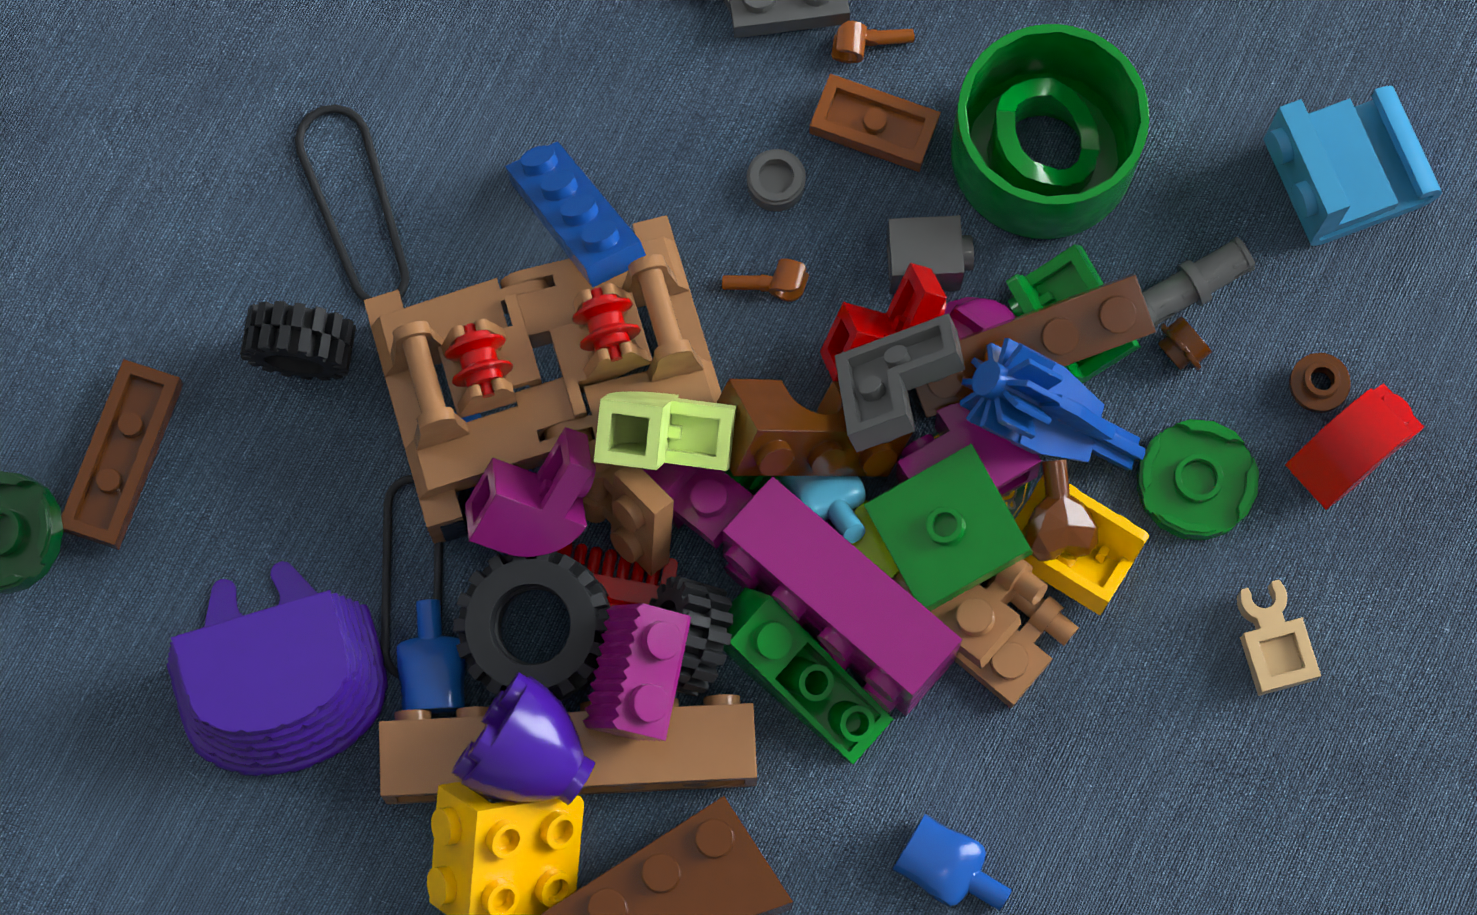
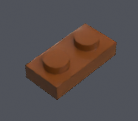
M829 74L810 123L809 134L920 172L937 128L941 112Z

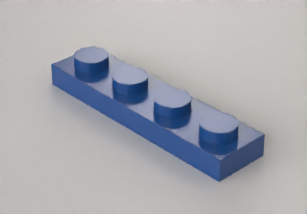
M558 141L548 146L534 147L525 152L521 159L505 166L513 187L592 288L628 271V266L631 262L646 256L639 238Z

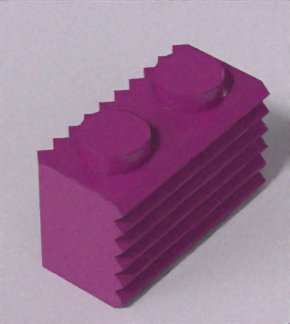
M644 603L611 606L606 610L610 618L603 622L607 628V631L601 634L604 643L598 647L602 655L596 658L600 667L593 671L597 679L590 683L594 692L588 695L592 704L585 708L589 716L582 721L588 729L639 741H666L691 617Z

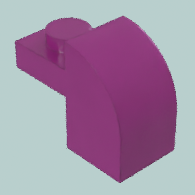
M956 403L937 410L934 428L940 437L934 439L932 434H927L903 449L901 453L903 458L897 461L896 479L901 484L972 444L1003 498L1037 478L1041 459L1037 454H1032L1012 444L1010 441L969 422L966 417L971 411L960 406V403Z
M565 427L538 473L492 457L465 504L469 541L505 554L532 557L558 551L578 538L587 527L583 497L589 492L596 472V466L591 462L588 436Z
M664 463L657 470L641 468L674 500L672 524L678 529L683 524H686L716 549L723 542V530L754 497L753 494L722 470Z

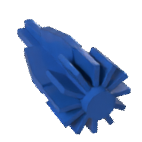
M1004 338L1002 348L993 343L986 345L988 361L982 362L975 357L972 359L971 363L977 368L973 379L963 378L961 384L974 392L960 400V406L971 411L966 417L969 422L1010 441L1012 444L1032 454L1089 462L1092 453L1126 471L1132 470L1134 460H1143L1146 449L1139 445L1140 438L1103 419L1102 413L1105 405L1064 366L1010 338Z

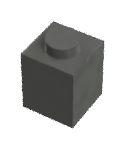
M960 215L888 219L886 248L889 294L896 293L909 263L931 268L943 291L961 290L964 271L974 270V246L972 235H962Z

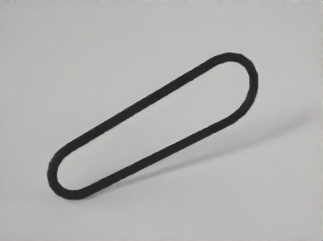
M336 104L320 106L308 113L299 124L295 136L296 153L351 287L356 296L363 302L366 299L372 298L364 292L358 281L305 152L303 140L306 129L313 120L322 115L332 113L349 117L361 131L400 271L401 281L397 290H399L402 297L407 291L410 281L409 271L369 128L362 116L349 107Z

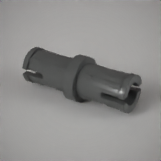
M1234 237L1227 244L1194 263L1189 259L1177 265V273L1142 292L1154 327H1158V324L1194 303L1203 306L1212 300L1213 292L1244 274L1254 271L1255 262L1243 241L1238 237Z

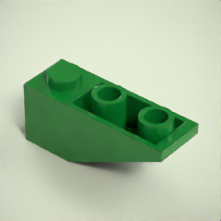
M745 587L734 599L732 607L727 612L733 614V624L727 628V633L732 634L730 645L724 644L723 651L747 675L842 758L854 765L893 721V718L770 595Z

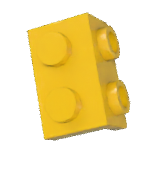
M1043 475L1015 519L1024 536L1034 508L1045 498ZM1069 484L1070 494L1084 503L1098 526V544L1086 556L1074 557L1063 552L1054 560L1038 561L1032 555L1024 558V560L1032 565L1033 575L1101 616L1148 540L1149 534L1131 523L1124 516L1113 512Z

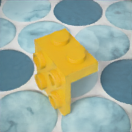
M461 782L438 785L436 810L431 818L434 844L432 868L427 875L429 902L446 915H540L576 892L584 811L583 799L577 795L569 805H566L559 799L540 802L517 803L505 801L491 803L461 784Z

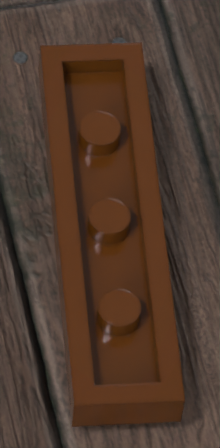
M1136 275L1124 276L959 338L965 370L949 375L940 381L930 382L915 388L925 417L928 418L936 415L937 410L943 407L960 403V400L974 392L961 384L962 379H973L977 369L971 363L974 357L982 362L988 361L986 345L989 343L1002 348L1004 338H1010L1062 366H1067L1155 333L1156 330Z

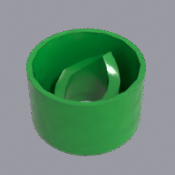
M1062 24L1029 26L1013 31L992 43L975 60L964 79L951 138V160L954 174L968 202L983 218L996 227L1011 234L1031 239L1049 240L1069 237L1099 223L1115 209L1127 192L1146 142L1149 128V105L1141 78L1131 62L1118 48L1097 34L1074 26ZM1035 116H1048L1063 121L1075 130L1079 137L1081 152L1078 161L1071 168L1060 170L1032 161L1020 146L1015 126L1021 120Z

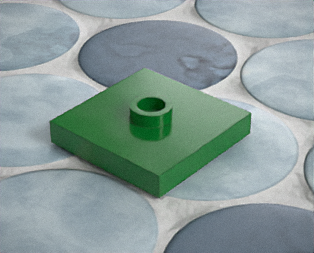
M972 444L864 504L913 597L929 611L936 609L1033 554Z

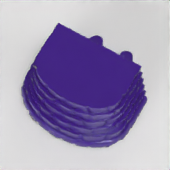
M284 561L276 563L270 572L271 579L280 595L279 605L243 616L237 605L236 586L228 579H220L212 587L204 627L171 637L172 642H170L171 647L169 648L170 652L167 658L168 663L166 666L171 678L174 696L177 700L179 715L185 733L194 747V752L205 761L212 762L218 768L230 772L236 771L244 776H258L261 774L271 776L284 774L288 771L295 773L344 752L355 744L356 740L362 737L381 715L385 693L389 687L383 654L368 605H360L358 601L353 602L351 598L346 599L344 595L339 597L338 593L332 594L330 590L317 593L290 563Z

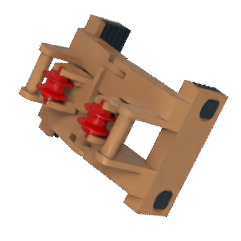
M667 215L633 223V232L641 241L646 256L631 262L628 266V271L593 288L569 258L513 272L500 281L501 289L497 278L406 308L404 307L399 290L364 300L426 527L434 544L468 536V529L457 492L475 487L492 457L530 470L543 465L565 427L586 434L588 442L596 439L600 399L609 393L627 391L667 393L679 395L678 398L717 403L721 390ZM647 306L659 346L654 350L653 359L637 308ZM506 313L510 317L512 324L510 327H508L504 314ZM552 344L562 377L542 384L532 348ZM443 364L456 413L453 408L446 407L434 365ZM649 365L648 370L645 372L617 378L634 369ZM527 385L530 386V388L514 393L513 389ZM584 392L590 412V415L588 416L581 393ZM517 402L515 407L469 422L462 419L463 417Z

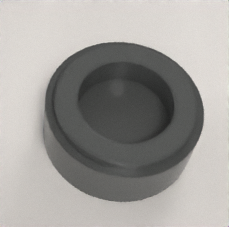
M771 149L760 153L750 163L747 171V190L753 202L759 207L774 212L784 211L796 205L803 196L806 182L805 169L801 161L794 154L786 150Z

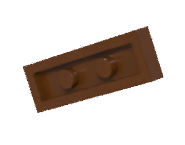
M123 359L62 513L63 532L117 550L120 549L184 383L180 377Z

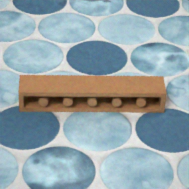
M719 694L704 697V705L679 707V699L675 698L666 741H639L588 729L582 720L589 716L585 708L592 703L591 701L580 703V712L567 713L578 732L584 755L593 760L595 765L578 795L757 786L753 703L741 704L739 695ZM463 707L456 710V718L432 719V712L429 710H402L394 713L395 721H379L380 795L387 805L437 802L438 785L462 782L460 778L451 773L452 769L467 745L471 741L475 742L486 726L481 721L489 707ZM477 793V794H479L480 796H482L483 798H485L486 800L494 799V798H491V797L482 795V794H480V793Z

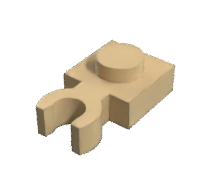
M1280 580L1272 581L1268 585L1269 594L1272 598L1271 607L1260 608L1255 605L1249 588L1242 589L1237 596V606L1241 615L1249 622L1254 623L1256 629L1243 633L1240 640L1258 696L1316 681L1321 677L1303 618L1285 622L1282 612L1287 604V592Z

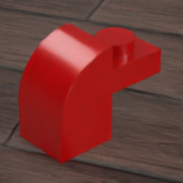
M909 263L886 313L846 302L842 303L820 350V354L833 381H839L835 355L945 314L947 297L931 268Z
M1383 383L1374 390L1370 388L1346 407L1301 448L1285 466L1323 508L1327 510L1357 487L1384 460L1410 442L1424 426L1413 415L1409 404L1403 398L1394 394Z

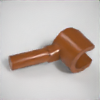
M847 21L838 28L837 34L834 36L832 58L843 63L861 62L864 59L865 45L914 43L913 28L892 30L867 29L866 25L860 22Z
M779 259L774 276L763 274L723 275L722 289L760 290L761 292H770V294L781 300L794 302L802 296L809 274L805 272L806 266L803 263L792 259Z

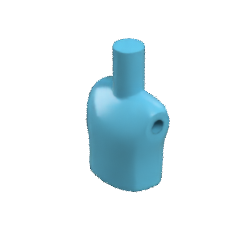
M779 476L780 482L784 487L823 520L830 519L838 533L847 541L855 543L864 536L865 527L853 511L854 508L863 504L866 498L863 483L858 476Z

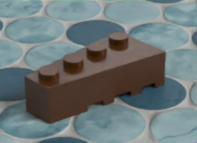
M723 796L540 915H779L792 910L793 901L727 799Z

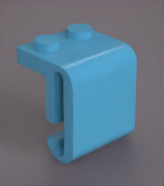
M1393 86L1375 89L1371 95L1373 100L1355 107L1349 98L1311 113L1307 112L1302 99L1278 108L1263 140L1311 246L1331 242L1414 211L1433 202L1442 194V190Z

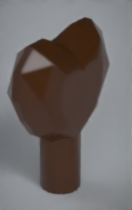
M1067 459L1042 461L1045 498L1034 508L1024 536L1033 551L1032 556L1038 561L1054 560L1063 552L1074 557L1089 555L1098 544V526L1084 503L1070 494Z

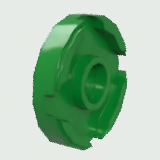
M1189 419L1176 423L1173 427L1165 429L1162 433L1160 432L1150 441L1144 458L1138 465L1137 492L1144 511L1161 529L1181 539L1205 541L1227 534L1245 519L1258 494L1259 470L1254 456L1253 458L1251 457L1249 450L1244 446L1245 442L1235 431L1214 421Z

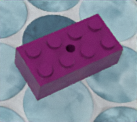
M773 476L723 530V558L728 562L724 567L726 573L743 589L746 587L754 590L757 587L764 594L770 595L801 627L805 628L821 642L819 645L844 670L848 667L851 668L867 682L863 689L886 712L890 713L896 707L907 716L954 663L962 639Z

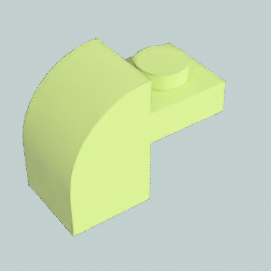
M635 391L609 393L600 399L594 462L657 470L664 463L727 471L730 468L737 406L678 398L679 395Z

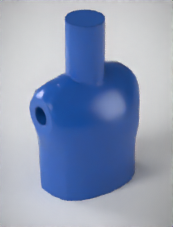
M426 599L416 601L418 637L403 640L396 646L397 669L401 686V711L420 709L429 710L432 714L456 712L457 709L466 707L464 693L466 663L465 659L460 658L456 645L460 644V640L456 637L442 635L440 600Z
M927 814L923 815L892 868L893 871L916 883L931 897L949 907L959 904L970 893L1000 911L1012 892V889L981 871L986 858V851L982 844L963 833L947 828Z

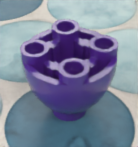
M518 672L505 692L501 690L489 706L481 721L486 726L476 741H471L464 749L451 773L462 780L461 784L497 800L519 803L559 799L566 805H569L586 783L595 762L584 755L578 732L561 702L547 687L532 676L526 677Z

